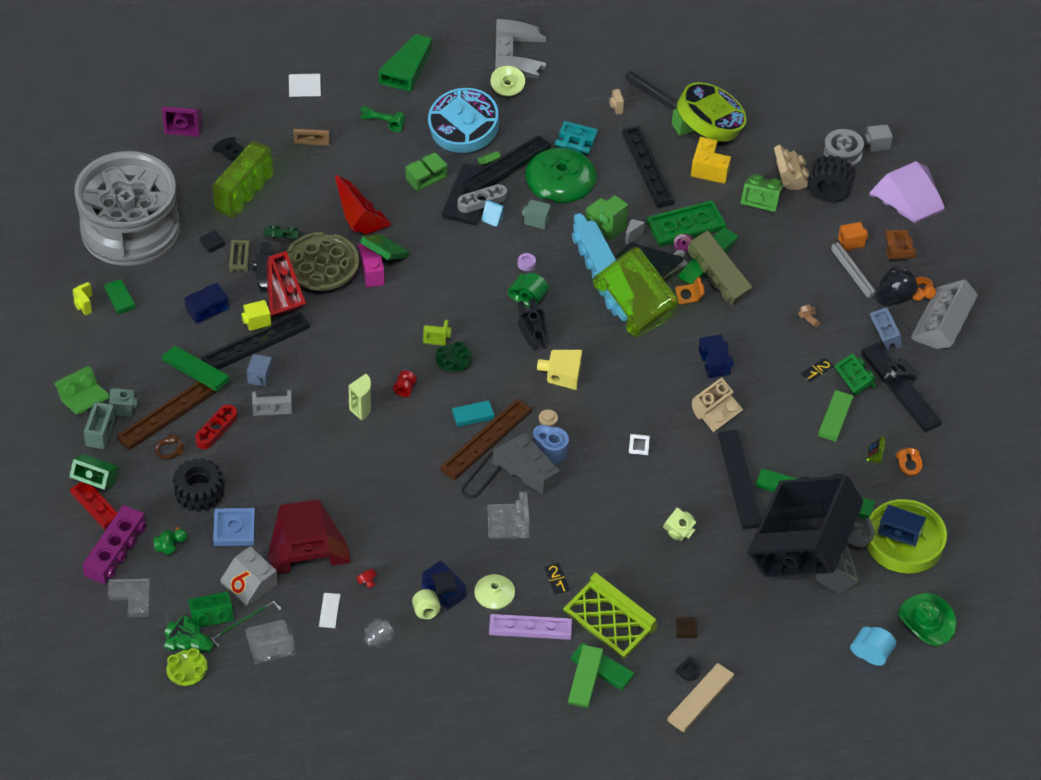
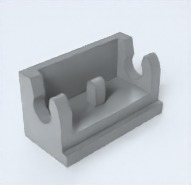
M287 390V396L257 397L256 392H252L253 416L292 414L291 390Z

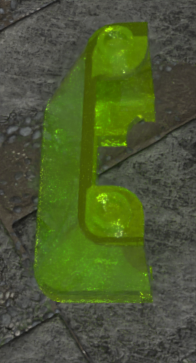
M638 247L627 251L596 274L592 280L597 290L602 292L608 290L628 316L626 328L635 338L669 320L678 306L674 293Z

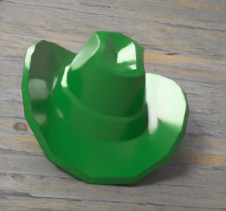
M922 593L914 595L907 599L899 608L898 615L900 619L926 644L938 647L947 644L955 635L957 625L955 612L948 602L936 594Z

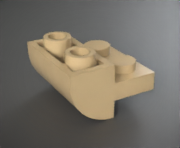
M780 144L774 147L777 157L776 162L784 187L790 190H800L808 187L809 172L804 166L806 164L802 155L799 156L795 150L789 152L787 149L784 150Z
M722 377L692 400V408L698 420L702 418L713 432L743 411L732 396L733 390Z

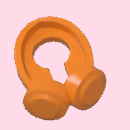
M917 277V285L924 284L926 286L924 290L918 288L912 298L916 301H920L924 297L927 299L934 298L936 290L933 287L932 281L926 277Z
M910 447L896 452L895 457L898 459L899 468L907 476H916L922 469V459L917 449ZM907 454L911 456V460L916 464L914 470H908L905 466Z

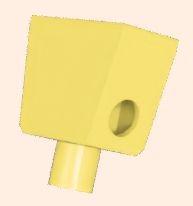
M552 350L550 360L538 359L537 370L548 372L547 381L549 383L577 390L582 350Z

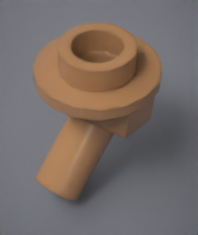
M808 304L799 308L800 311L797 314L801 319L805 318L807 322L816 328L820 325V321L812 316L816 314L815 306L811 307Z

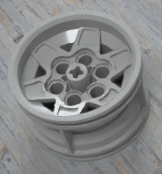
M122 151L107 154L94 160L79 174L74 191L80 217V231L82 241L92 255L110 264L134 266L156 260L172 248L179 236L180 221L177 209L175 178L164 162L146 153Z

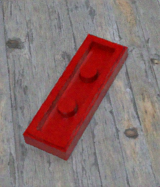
M80 482L70 488V493L99 525L106 530L117 515V511L93 485Z

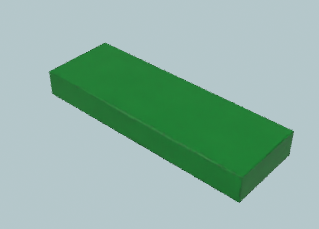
M583 642L571 656V661L578 664L582 646L586 645ZM602 655L597 676L623 691L633 679L634 672Z

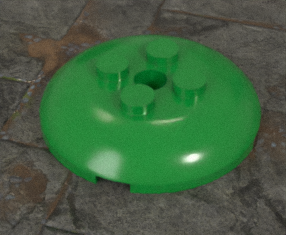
M559 147L547 149L535 155L526 167L525 179L529 189L543 200L545 198L554 200V203H571L581 200L591 193L596 183L597 173L593 163L587 156L573 149Z

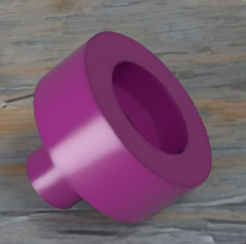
M680 234L674 240V247L676 250L687 252L689 243L693 239L689 234Z

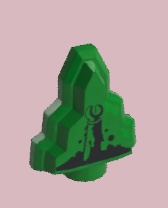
M182 615L177 623L171 621L166 627L165 637L167 639L164 645L166 649L186 651L191 648H197L199 652H210L214 647L209 637L200 633V627L195 625L194 620L186 615Z

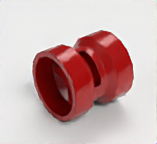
M403 370L397 377L398 381L395 382L393 391L401 397H409L413 390L412 387L417 382V377L414 373Z

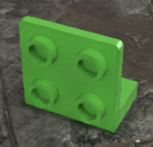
M759 174L750 175L745 182L740 204L776 212L780 193L784 185L779 179L771 178L769 180Z
M90 366L54 382L61 402L75 414L86 412L88 408L94 405V402L103 403L106 399L110 398L109 394L97 384Z

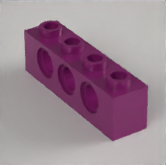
M125 505L121 507L83 562L82 567L85 577L105 585L109 579L114 577L116 568L120 563L124 562L127 552L135 546L138 536L146 529L147 523L145 522L144 513Z

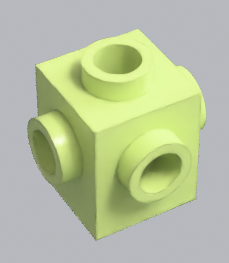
M676 508L663 525V528L668 531V535L674 540L679 539L682 542L685 537L689 539L694 533L695 529L693 527L696 521H694V517L690 513Z

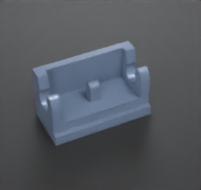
M888 308L869 313L886 350H890L889 346L892 343L897 348L902 347L901 334Z

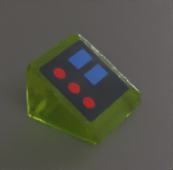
M881 436L868 446L867 461L882 462L885 436Z

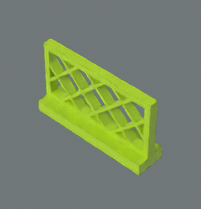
M596 572L590 577V582L563 608L566 614L623 659L649 633L653 634L657 629V620ZM592 589L597 593L598 599H586L585 594ZM598 603V612H586V604ZM600 603H610L613 611H601ZM575 605H584V613H574L571 610ZM624 614L628 617L627 623H616L615 615ZM613 615V624H601V616ZM599 616V625H589L587 623V617ZM639 626L644 630L640 635H631V627ZM628 627L629 636H617L616 628ZM614 628V637L602 635V629ZM629 640V646L625 651L617 647V641Z

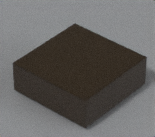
M676 617L677 638H697V617Z

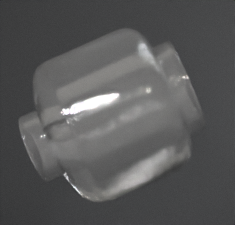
M378 618L365 627L364 632L366 636L364 640L370 648L375 646L377 649H382L394 639L393 633L395 631L386 619Z

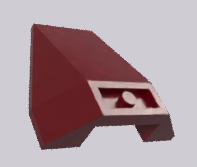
M319 499L279 506L268 552V563L277 571V574L291 572L290 563L329 557L331 566L351 563L348 544Z

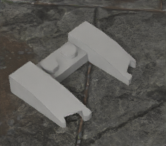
M497 19L495 70L502 66H513L518 68L525 78H539L537 71L538 69L545 70L546 63L513 56V41L546 42L545 35L540 34V28L519 21Z

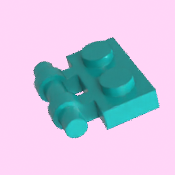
M564 121L559 132V138L563 140L556 139L555 146L573 149L582 154L589 155L591 148L585 145L593 146L598 135V129Z

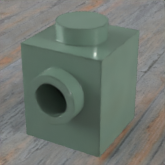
M530 199L528 206H524L522 216L525 217L524 224L545 229L551 215V204Z
M110 389L109 404L114 405L115 416L132 417L133 409L137 410V398H134V390Z

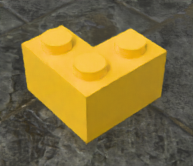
M700 137L692 161V177L726 183L731 156L716 153L718 140Z

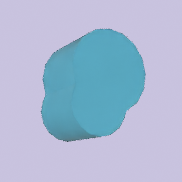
M863 627L850 645V649L857 657L865 659L873 665L881 666L885 664L896 647V640L885 629Z

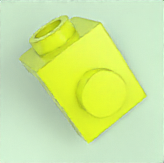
M87 282L72 289L74 304L85 316L92 313L89 297L92 296L91 284Z

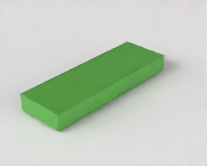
M835 390L819 430V437L837 442L851 406L853 395Z
M586 645L582 646L568 704L589 708L603 649Z

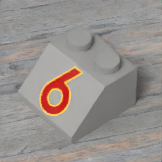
M250 546L233 559L221 578L220 583L244 606L248 607L278 585L277 571Z

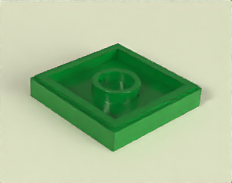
M382 234L362 236L360 241L361 244L387 260L407 258L410 253Z

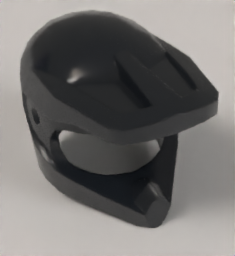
M897 266L891 268L881 279L880 288L876 290L879 303L883 306H889L909 299L918 290L917 280L906 267Z

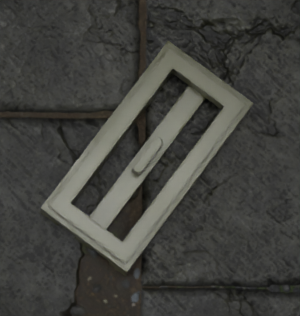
M231 240L229 272H233V270L248 272L250 240ZM235 245H238L237 265H234ZM245 245L244 265H241L242 246Z

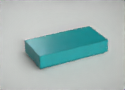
M489 400L452 408V414L457 427L494 419V413Z

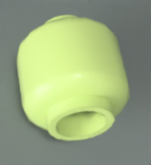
M423 589L413 596L412 604L419 618L432 619L438 615L441 606L438 596L433 590Z

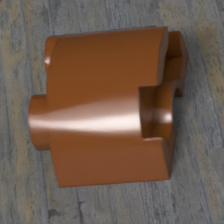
M885 230V239H887L888 248L886 249L888 259L916 258V249L912 247L913 240L912 237H909L907 230Z

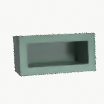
M94 402L84 429L86 447L105 450L116 420L114 405Z

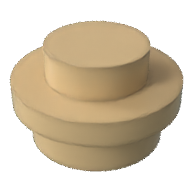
M543 410L539 414L541 425L553 427L558 421V415L553 410Z

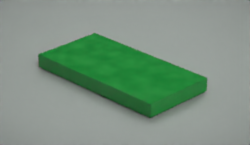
M713 200L646 217V224L659 247L674 244L675 238L680 234H689L693 239L707 230L711 234L719 232L724 227L727 228Z

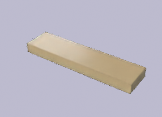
M717 663L668 717V722L685 733L732 681L734 674Z

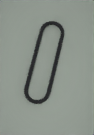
M493 451L486 457V459L481 463V465L476 469V471L462 486L461 492L463 496H465L466 498L473 499L478 497L502 468L500 466L497 468V470L492 474V476L487 480V482L482 486V488L478 491L477 494L473 496L465 494V487L469 484V482L474 478V476L479 472V470L493 455Z

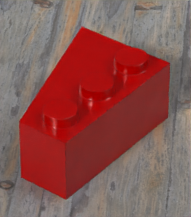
M287 251L269 256L267 259L268 309L271 318L303 308L306 304Z

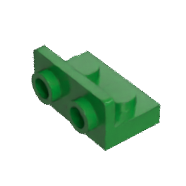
M852 353L834 367L856 396L870 385L874 389L877 386L874 383L876 378L870 370L866 371L864 369L866 364L861 357L856 358Z
M228 591L188 599L192 620L200 628L234 620Z

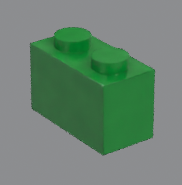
M82 454L73 459L69 477L105 490L115 485L119 466Z

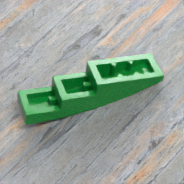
M724 227L713 238L727 254L739 239V236ZM692 258L678 275V278L689 285L693 284L698 277L700 279L703 276L706 277L707 273H703L696 259Z

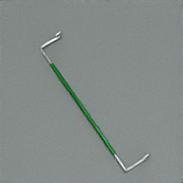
M268 604V605L262 607L261 609L257 610L256 612L252 613L251 615L247 616L246 618L242 619L241 621H239V622H237L236 624L232 625L231 627L227 628L226 630H224L223 632L219 633V634H218L217 636H215L214 638L218 637L219 635L225 633L226 631L230 630V629L233 628L234 626L238 625L239 623L243 622L244 620L248 619L249 617H251V616H253L254 614L258 613L259 611L263 610L264 608H266V607L269 606L270 604Z

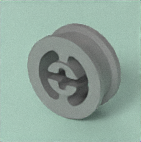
M849 129L834 130L826 136L824 155L827 157L829 155L839 156L841 159H846L853 167L862 159L863 138L855 131Z

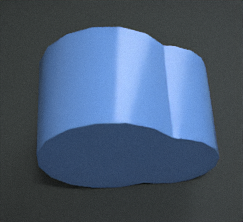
M539 425L534 429L533 442L553 464L560 463L566 459L569 445V436L566 431L547 425Z

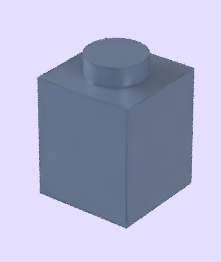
M253 354L247 369V382L249 384L267 386L272 372V358Z

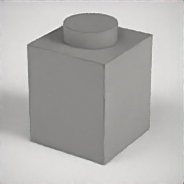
M888 124L867 127L864 143L868 146L870 152L891 148L893 137Z

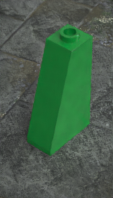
M415 34L379 69V84L412 92L432 52V38Z

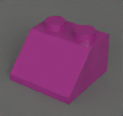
M162 106L164 134L200 136L203 124L202 109Z

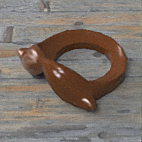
M170 433L168 437L156 443L155 453L161 459H173L179 455H184L183 443L177 435H171ZM178 442V446L171 455L166 456L159 453V448L162 445Z

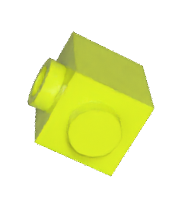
M265 300L243 305L244 313H241L243 324H247L249 331L271 325L270 311Z

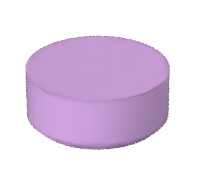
M523 253L518 257V267L521 270L531 271L535 268L536 258L534 255Z

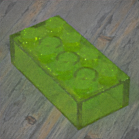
M253 140L213 184L214 207L216 211L234 218L237 213L242 211L244 205L252 200L253 195L263 187L267 179L272 177L274 170L270 147Z

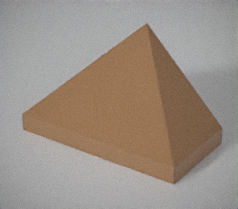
M294 129L293 131L294 144L330 146V136L327 130Z

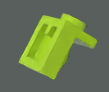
M444 320L443 327L424 325L423 343L446 345L447 338H451L452 327H448L449 320Z

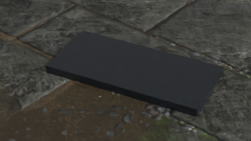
M632 242L614 257L618 266L662 279L684 260L681 256Z

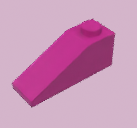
M358 244L366 288L384 285V267L381 255L363 244Z

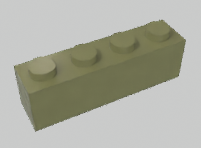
M708 230L690 241L688 246L689 255L691 258L696 259L702 272L707 273L712 285L721 291L725 301L734 305L750 294L752 286Z

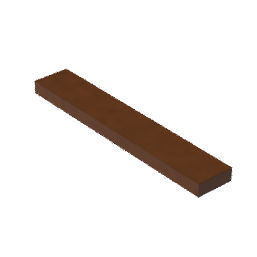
M198 381L116 435L117 440L130 451L217 392Z
M517 398L440 466V471L453 481L458 479L531 414L532 408Z

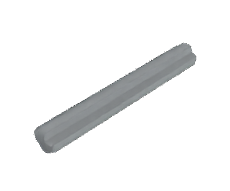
M839 242L833 244L831 250L866 297L875 296L876 290Z

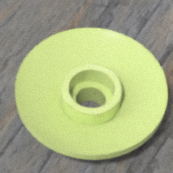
M502 66L492 73L490 83L496 93L502 96H514L523 90L525 77L516 67Z
M492 574L481 578L477 582L474 593L476 600L482 606L489 609H501L513 601L515 588L508 578Z

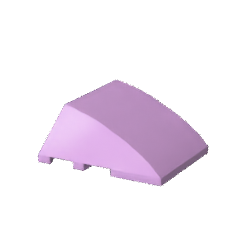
M917 161L886 174L869 194L872 197L877 196L883 200V204L893 206L899 214L914 223L945 210L929 168Z

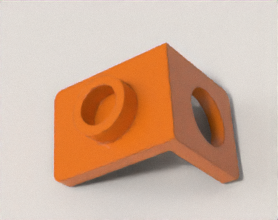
M700 277L696 278L693 284L677 286L675 288L678 304L694 303L701 300L705 290ZM681 291H690L691 297L689 299H683L681 297Z

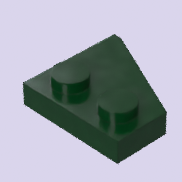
M269 225V228H264L263 235L299 239L302 237L303 232L298 231V228L287 227V230H282L280 226Z

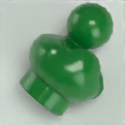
M179 527L176 528L174 533L170 530H164L160 536L154 537L156 552H163L165 555L173 554L177 550L175 541L184 542L187 539V532L184 529H179Z

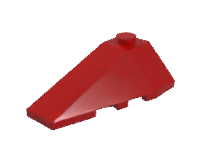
M339 175L335 176L345 219L353 231L368 234L391 225L388 218L380 210L376 211L372 207L374 204L362 196L363 193L351 181Z

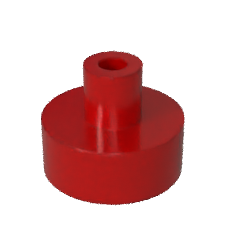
M370 568L357 575L356 579L359 584L365 582L369 589L375 586L372 578L377 576L374 568Z

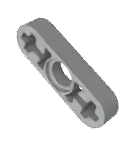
M497 184L461 195L458 198V210L468 213L484 208L487 200L501 203L507 198V188ZM483 196V197H486L487 199L484 200V201H481V200L478 199V197Z

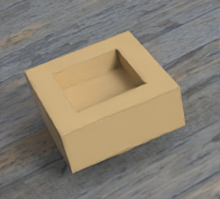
M619 89L612 90V97L610 98V106L614 108L616 115L623 114L624 100Z

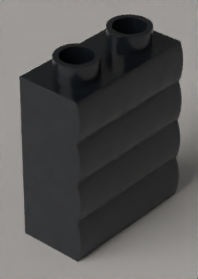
M844 474L816 478L800 477L799 479L779 481L747 552L764 577L823 574L835 571L840 560V554L846 547L848 536L854 528L856 517L859 515L863 505V499L855 488L853 481Z

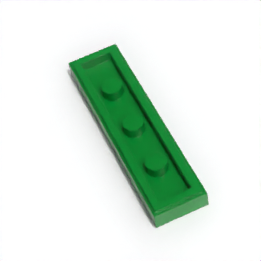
M175 345L161 356L162 361L216 392L230 381L227 374Z

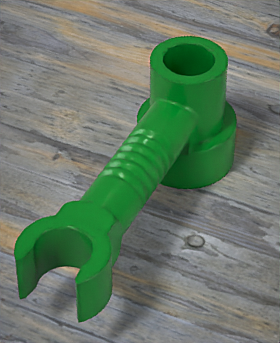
M362 106L360 109L362 112L360 118H375L388 121V126L393 132H400L404 126L405 114L402 112H396L394 116L373 111V109L367 106Z

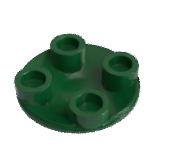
M455 341L453 344H447L436 349L435 362L445 371H462L472 363V352L461 341Z

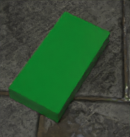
M121 279L103 285L118 315L135 309V304Z

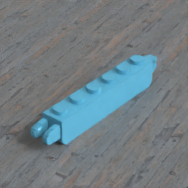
M580 213L575 214L572 240L574 244L577 243L579 254L581 257H584L586 268L590 269L594 283L598 284L599 293L601 296H604L607 309L611 310L613 316L618 315L622 321L633 319L634 294L597 223L587 221Z

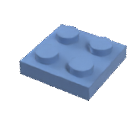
M255 508L215 509L214 546L254 545Z

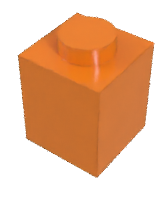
M861 222L840 225L838 239L845 251L864 248L865 242L868 239V233L863 228Z

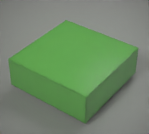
M493 151L478 157L477 160L479 164H487L499 159L501 156L499 151Z

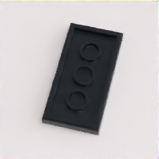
M463 163L442 211V218L477 225L483 208L463 213L458 210L457 204L458 198L461 195L472 192L462 185L463 179L483 167ZM483 196L478 197V199L481 200V201H484V200L487 199L486 197H483Z

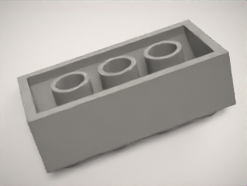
M966 279L936 288L935 297L930 299L911 335L912 340L935 349L949 348L954 344L978 296Z

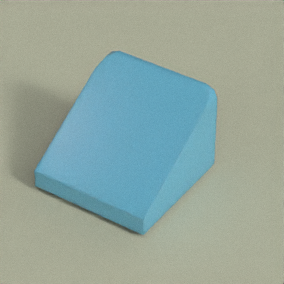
M487 200L482 221L497 227L503 219V206Z

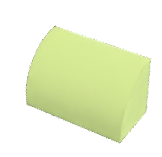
M367 374L348 385L349 410L361 421L371 412V381Z

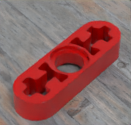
M233 405L222 406L196 433L195 440L198 448L209 449L237 420V409ZM214 424H219L222 426L218 430H214L211 428Z

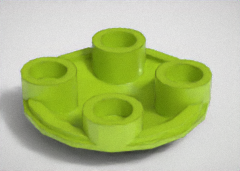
M191 648L170 655L167 659V675L177 685L188 686L199 682L206 675L208 669L207 660L197 648Z

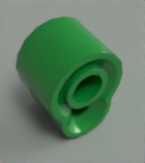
M520 274L508 289V295L515 302L523 301L527 307H530L529 300L534 298L538 306L548 292L549 286L545 279L538 274Z

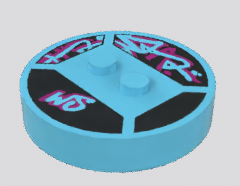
M459 88L446 92L433 103L428 114V123L432 138L440 147L451 152L468 153L485 147L495 138L499 130L500 118L495 101L487 93L474 88Z

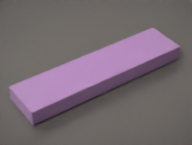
M490 614L489 635L571 640L572 618Z

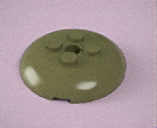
M324 232L310 233L295 240L287 249V254L299 286L309 290L328 291L339 288L349 282L358 269L359 256L355 246L345 237L335 233L334 236L326 235Z

